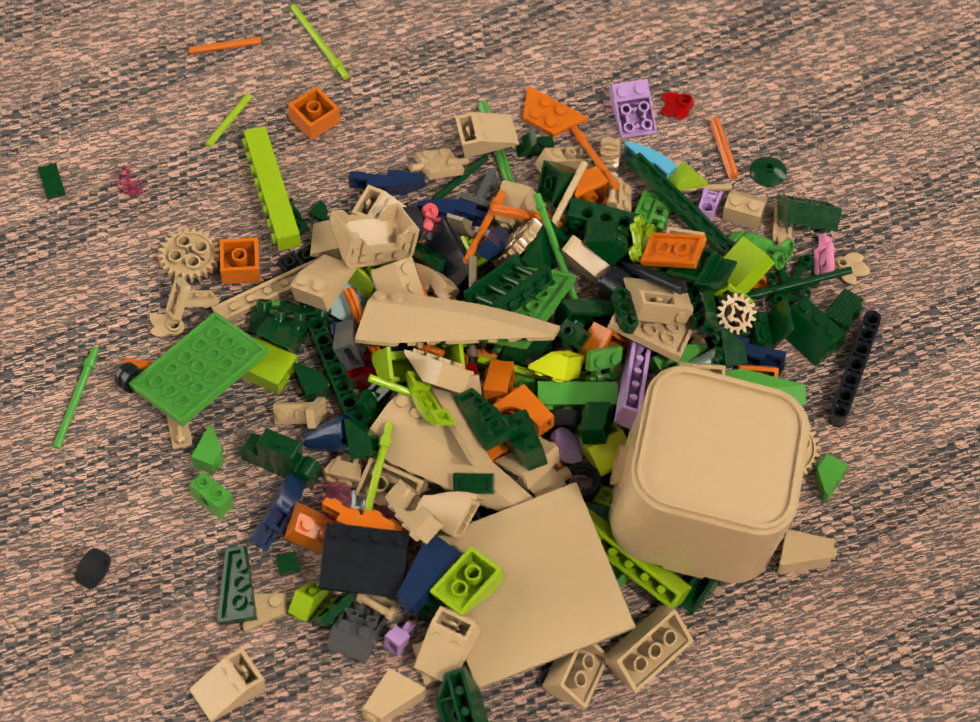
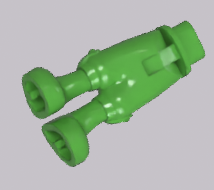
M734 231L729 237L736 244L744 236L768 254L775 263L772 267L777 270L783 269L785 260L789 261L791 259L795 246L794 241L791 239H785L781 246H778L771 239L745 231Z

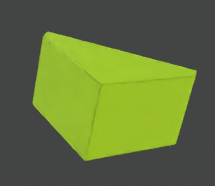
M685 161L667 178L680 191L708 184Z

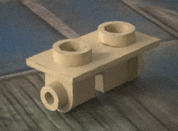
M167 416L173 449L193 446L189 424L187 423L182 427Z

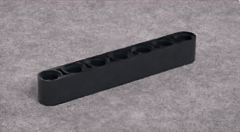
M867 311L863 317L829 415V422L834 427H843L848 419L879 330L881 315L877 311Z

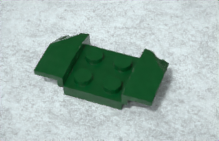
M703 248L696 269L657 266L653 271L675 280L694 283L699 292L706 293L710 290H718L727 283L737 262L722 258L716 250Z

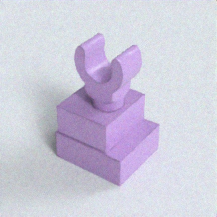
M409 620L402 629L395 626L385 635L383 647L399 657L404 648L409 644V637L415 632L413 628L416 624Z

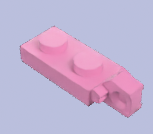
M825 233L819 235V247L814 249L815 275L834 271V244L832 238Z

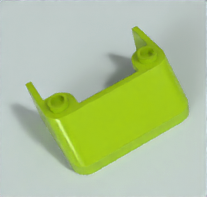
M453 344L446 348H440L445 351L442 358L451 360V365L453 361L465 365L463 344ZM385 347L371 355L377 376L396 384L407 382V371H416L404 354V351L391 352L390 347Z

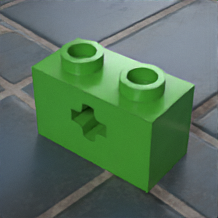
M202 472L189 484L191 497L219 519L234 507L233 494L206 473Z

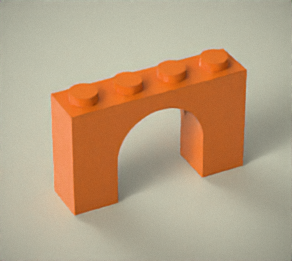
M525 384L512 389L507 396L497 399L493 404L500 413L506 416L527 409L538 437L554 427V415ZM503 443L487 451L495 465V461L498 458L507 455V447Z

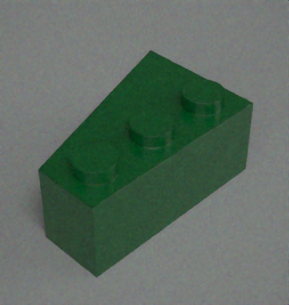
M527 409L508 415L507 417L510 418L511 422L521 428L522 433L503 443L507 447V452H511L515 459L529 471L548 464L543 446Z

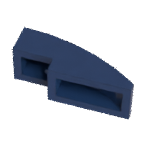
M499 227L491 230L478 246L476 253L487 261L492 256L496 257L507 244L509 229Z

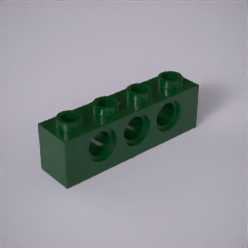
M571 197L566 210L564 226L584 231L587 221H615L627 229L628 243H633L630 224L634 223L635 216L641 214Z

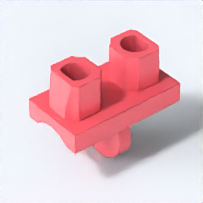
M433 203L425 204L422 211H420L423 218V233L424 231L431 232L433 227L442 219L440 217L437 218L438 208Z

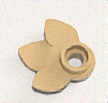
M848 253L845 257L834 259V270L851 266L853 274L841 276V279L848 284L855 285L856 277L870 274L868 266L862 262L864 259L862 254Z
M166 311L165 314L150 315L151 324L154 326L150 333L156 337L177 336L184 331L183 321L174 320Z

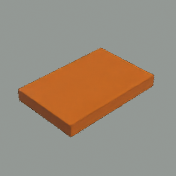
M651 233L640 260L641 265L696 269L707 241L706 236Z

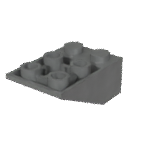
M353 596L355 600L350 604L351 607L346 612L341 613L331 628L327 649L366 663L374 651L387 619H385L386 616L369 606L356 602V596Z

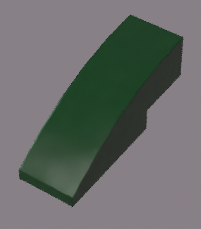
M693 577L688 584L692 588L680 605L694 614L721 581L703 577V579Z

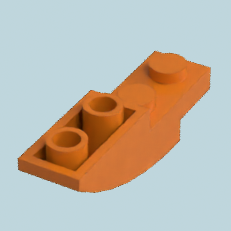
M326 497L322 503V510L337 517V524L403 531V527L398 521L382 517L383 515L377 510L372 509L371 511L366 508L363 515H361L357 509L353 507L347 508L342 505L341 501L335 498L329 499Z

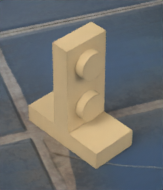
M175 277L165 311L174 320H181L185 307L209 308L219 304L220 299L211 290H190L191 286L183 277Z
M317 397L313 402L274 403L275 424H307L308 429H315L327 417L325 397Z

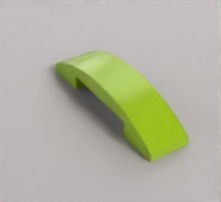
M407 371L406 379L411 397L423 418L436 426L455 425L456 422L449 410L441 409L431 393L430 388L432 384L422 381L416 371Z

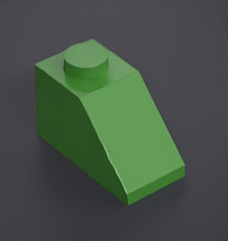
M209 425L193 452L191 460L193 467L215 474L217 469L222 468L224 458L215 431Z
M828 453L824 459L820 458L815 466L817 470L815 479L822 502L824 503L829 500L838 487L848 468L847 464Z

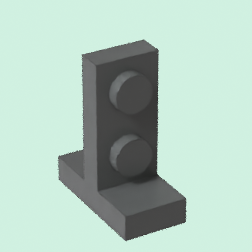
M489 168L476 196L461 192L459 199L477 203V210L487 213L490 208L492 188L495 189L498 183L496 170Z

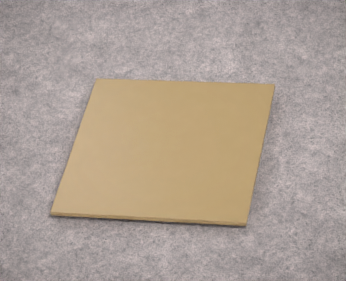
M577 482L469 523L462 538L452 537L447 533L438 535L462 553V555L472 546L503 569L505 581L491 596L463 615V617L476 622L481 630L466 658L472 677L480 689L636 628ZM446 605V607H447L448 610L455 612L454 610H452L450 607H448V606Z

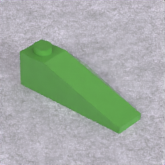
M747 369L725 370V376L779 389L791 395L801 405H807L805 384Z

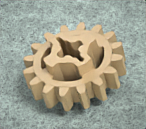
M731 292V296L725 294V300L719 299L718 301L721 305L716 306L718 310L717 317H719L718 323L722 324L721 327H725L736 335H739L740 331L747 332L746 327L752 328L750 322L756 321V318L752 317L753 314L757 313L756 310H752L755 303H749L751 298H744L743 293H739L738 296L735 292ZM735 301H740L743 305L738 306ZM733 321V323L736 324V326H731L728 324V322Z

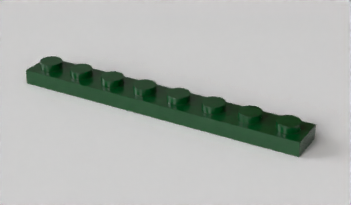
M639 152L627 160L625 165L693 231L705 232L706 244L713 250H716L722 258L735 246L643 154Z

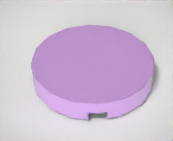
M560 427L552 432L551 440L558 446L561 460L565 463L570 462V465L580 462L583 457V451L576 436L564 427Z

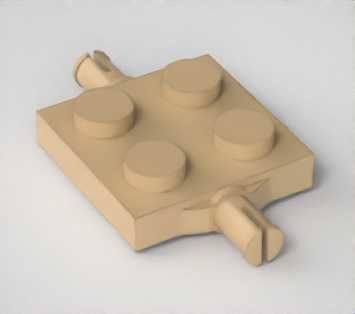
M449 148L425 150L423 152H415L414 159L417 161V164H409L410 172L422 171L429 179L463 175L464 168L462 165H468L469 158H456Z

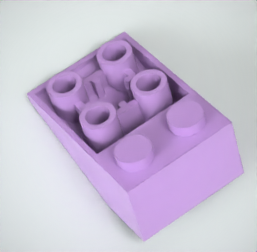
M648 79L612 84L609 87V95L621 138L657 133Z

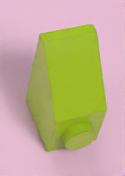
M310 581L295 591L288 613L294 615V618L297 620H309L314 616L329 590L318 589V583Z

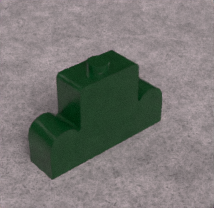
M268 428L265 429L262 436L255 433L250 434L240 451L241 460L283 478H286L288 473H291L306 484L305 487L313 490L322 475L320 463L312 457L303 456L302 443Z

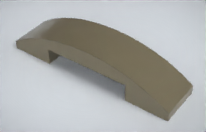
M447 213V220L457 234L474 239L480 227L475 226L474 230H471L472 221ZM487 229L482 241L485 239V237L489 234L491 230Z

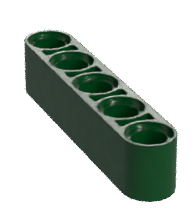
M686 282L690 302L693 305V314L691 315L693 327L711 338L712 328L719 327L714 291L710 290L702 293L699 292L694 283Z

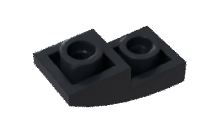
M309 244L297 253L293 250L279 259L278 262L284 271L288 272L318 257L310 256L311 244Z

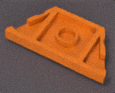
M528 86L523 122L548 135H552L554 138L561 135L562 132L571 130L573 125L585 124L588 121L587 116Z

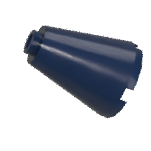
M345 413L317 426L315 429L307 431L303 437L304 446L309 451L348 453L347 435L344 432V419H355V417Z

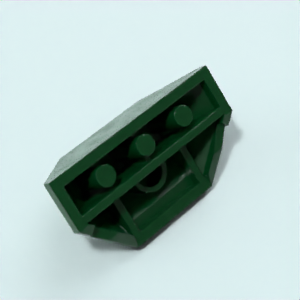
M461 667L444 673L443 681L435 700L441 722H489L480 688L465 667Z

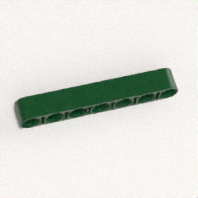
M314 316L308 320L309 337L325 376L330 381L331 390L341 414H351L355 419L363 422L365 417L356 405L358 398L344 365L333 350V339L323 318Z

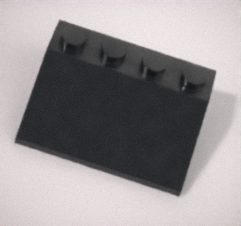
M327 522L318 589L397 598V594L404 581L409 532Z

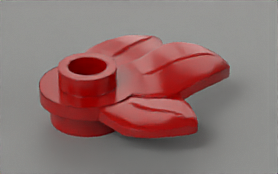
M668 92L661 95V98L667 103L661 110L662 115L667 117L676 116L678 120H683L689 116L690 109L694 106V99L690 94L683 93L680 95L677 92Z
M370 354L365 355V364H372V366H362L353 370H346L349 378H356V383L360 390L368 389L373 384L368 382L370 374L377 376Z

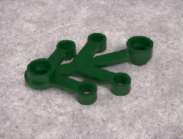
M809 254L802 255L798 260V267L790 279L786 272V262L783 269H775V271L778 272L782 284L800 279L804 271H810L813 268L814 260ZM774 273L766 275V284L769 287L775 286L777 283V275ZM820 282L774 293L770 297V306L774 308L779 303L777 300L781 301L783 298H788L789 304L799 302L805 297L803 294H807L808 296L806 297L810 300L811 291L806 288H817ZM801 290L800 294L788 296L792 291Z
M269 299L256 300L258 312L270 313V310H276L275 319H286L287 314L294 313L295 320L304 321L307 315L316 314L317 317H327L328 314L332 313L331 308L327 312L302 302L297 305L291 301H280V305H272V300Z

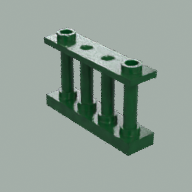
M516 253L463 292L465 302L475 304L480 302L489 307L515 312L553 283L551 267L543 265L537 271L531 270L521 265L520 254ZM521 273L528 277L521 281L513 276ZM506 282L515 287L508 291L499 286ZM493 292L502 297L495 301L486 296Z

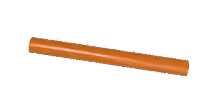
M260 37L193 46L189 47L190 54L257 45L261 44Z

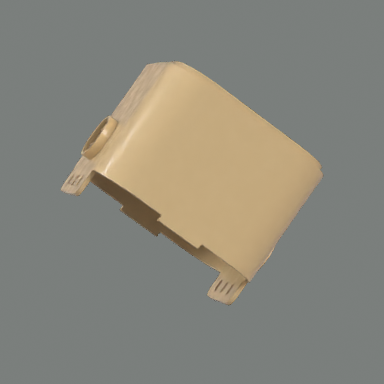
M676 366L657 374L648 386L625 445L620 444L612 469L610 484L614 485L607 522L610 523L611 532L617 544L627 554L638 560L663 566L662 569L701 579L707 577L727 583H742L757 577L766 568L797 512L810 435L809 419L804 408L795 398L779 389L694 367Z

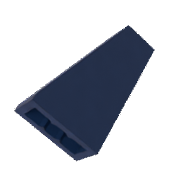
M436 534L428 544L423 542L397 594L399 608L403 612H409L415 616L434 596L430 593V590L462 556V553Z

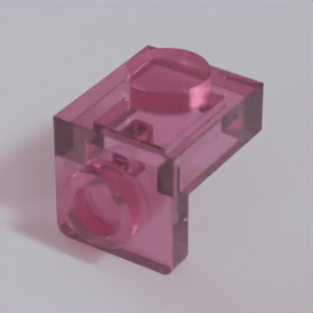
M122 166V174H119V184L123 185L124 195L135 196L143 194L141 180L131 181L130 167Z

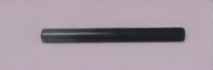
M623 257L614 264L631 274L679 295L687 292L685 284Z

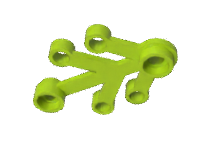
M642 215L635 216L634 223L630 224L633 245L629 248V255L633 262L639 263L651 233H657L655 225L645 224Z

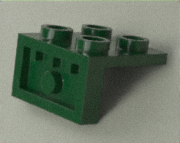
M783 298L768 313L757 311V313L752 315V317L756 318V321L750 322L752 324L750 330L753 345L775 349L794 331L788 298Z

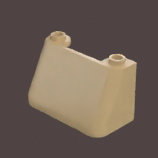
M399 203L385 206L379 218L348 221V214L344 210L331 211L330 224L344 263L349 268L390 264L410 258L414 254L420 229Z

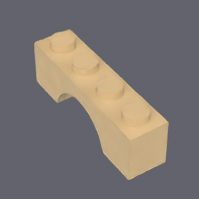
M400 479L385 496L389 503V509L396 513L395 517L402 522V526L410 532L409 535L417 542L422 540L428 544L443 526L439 519L423 506L416 509L417 502L421 497L415 489Z

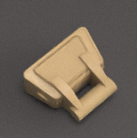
M339 453L337 458L332 459L324 469L325 481L357 489L363 475V468L360 465L362 459L350 460L348 453Z

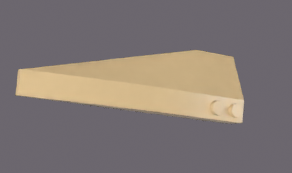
M375 291L367 301L355 336V343L393 347L398 346L399 343L416 346V342H427L428 345H436L441 341H445L446 344L479 343V340L488 339V343H495L497 339H508L509 342H517V340L526 338L527 341L554 340L560 330V326L526 315L475 303Z
M398 393L386 405L370 428L380 438L383 434L385 422L392 423L390 448H387L384 460L396 468L405 469L407 473L425 478L427 482L441 485L447 491L453 492V473L455 472L494 473L495 494H478L485 496L486 500L481 502V506L489 509L490 507L500 512L534 499L493 462H491L489 467L472 466L448 426H436L426 421L416 408L413 399L406 395Z

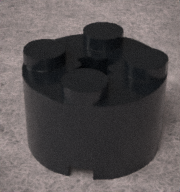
M612 265L605 275L597 280V298L600 301H610L612 303L611 296L616 287L626 288L623 280L624 277L639 278L618 266Z

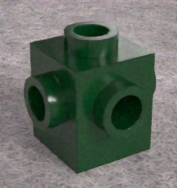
M566 318L565 322L560 324L557 336L562 338L560 342L568 348L574 346L581 351L592 334L584 330L583 327L585 325L574 319L572 322Z

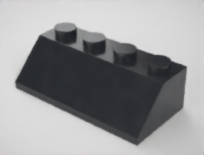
M443 217L432 231L427 234V244L425 246L442 255L441 258L446 260L444 270L438 272L448 277L458 287L460 292L456 295V299L459 301L465 299L463 292L469 288V264L463 262L466 252L455 231L450 226L447 217Z

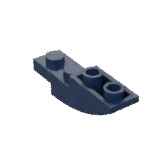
M388 170L387 175L350 171L349 188L366 189L368 185L386 191L391 196L403 195L425 188V174L400 170Z
M428 199L418 201L416 207L422 211L425 204L433 203L438 208L437 218L446 217L447 213L464 217L472 221L473 226L478 227L481 226L487 214L477 210V203L460 199ZM492 221L488 227L489 230L491 229Z
M736 336L745 343L748 362L745 365L775 366L779 370L784 371L787 352L749 344L750 338ZM711 337V338H710V347L713 349V348H715V344L713 343L712 337Z
M288 473L268 504V510L250 536L249 541L263 551H268L277 535L282 533L291 518L296 502H299L306 484L291 473Z

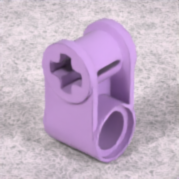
M704 187L699 210L710 221H713L723 192H714Z

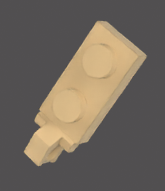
M774 206L772 240L775 244L781 246L785 239L792 238V227L784 225L785 222L781 221L778 217V207Z

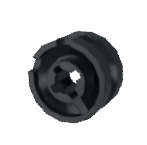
M127 362L117 370L114 380L115 384L127 393L133 394L132 391L134 390L130 388L129 383L142 373L143 370L132 362Z

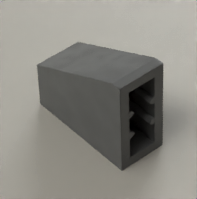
M355 318L336 323L333 350L347 371L366 366L363 344L355 343V336L359 328Z

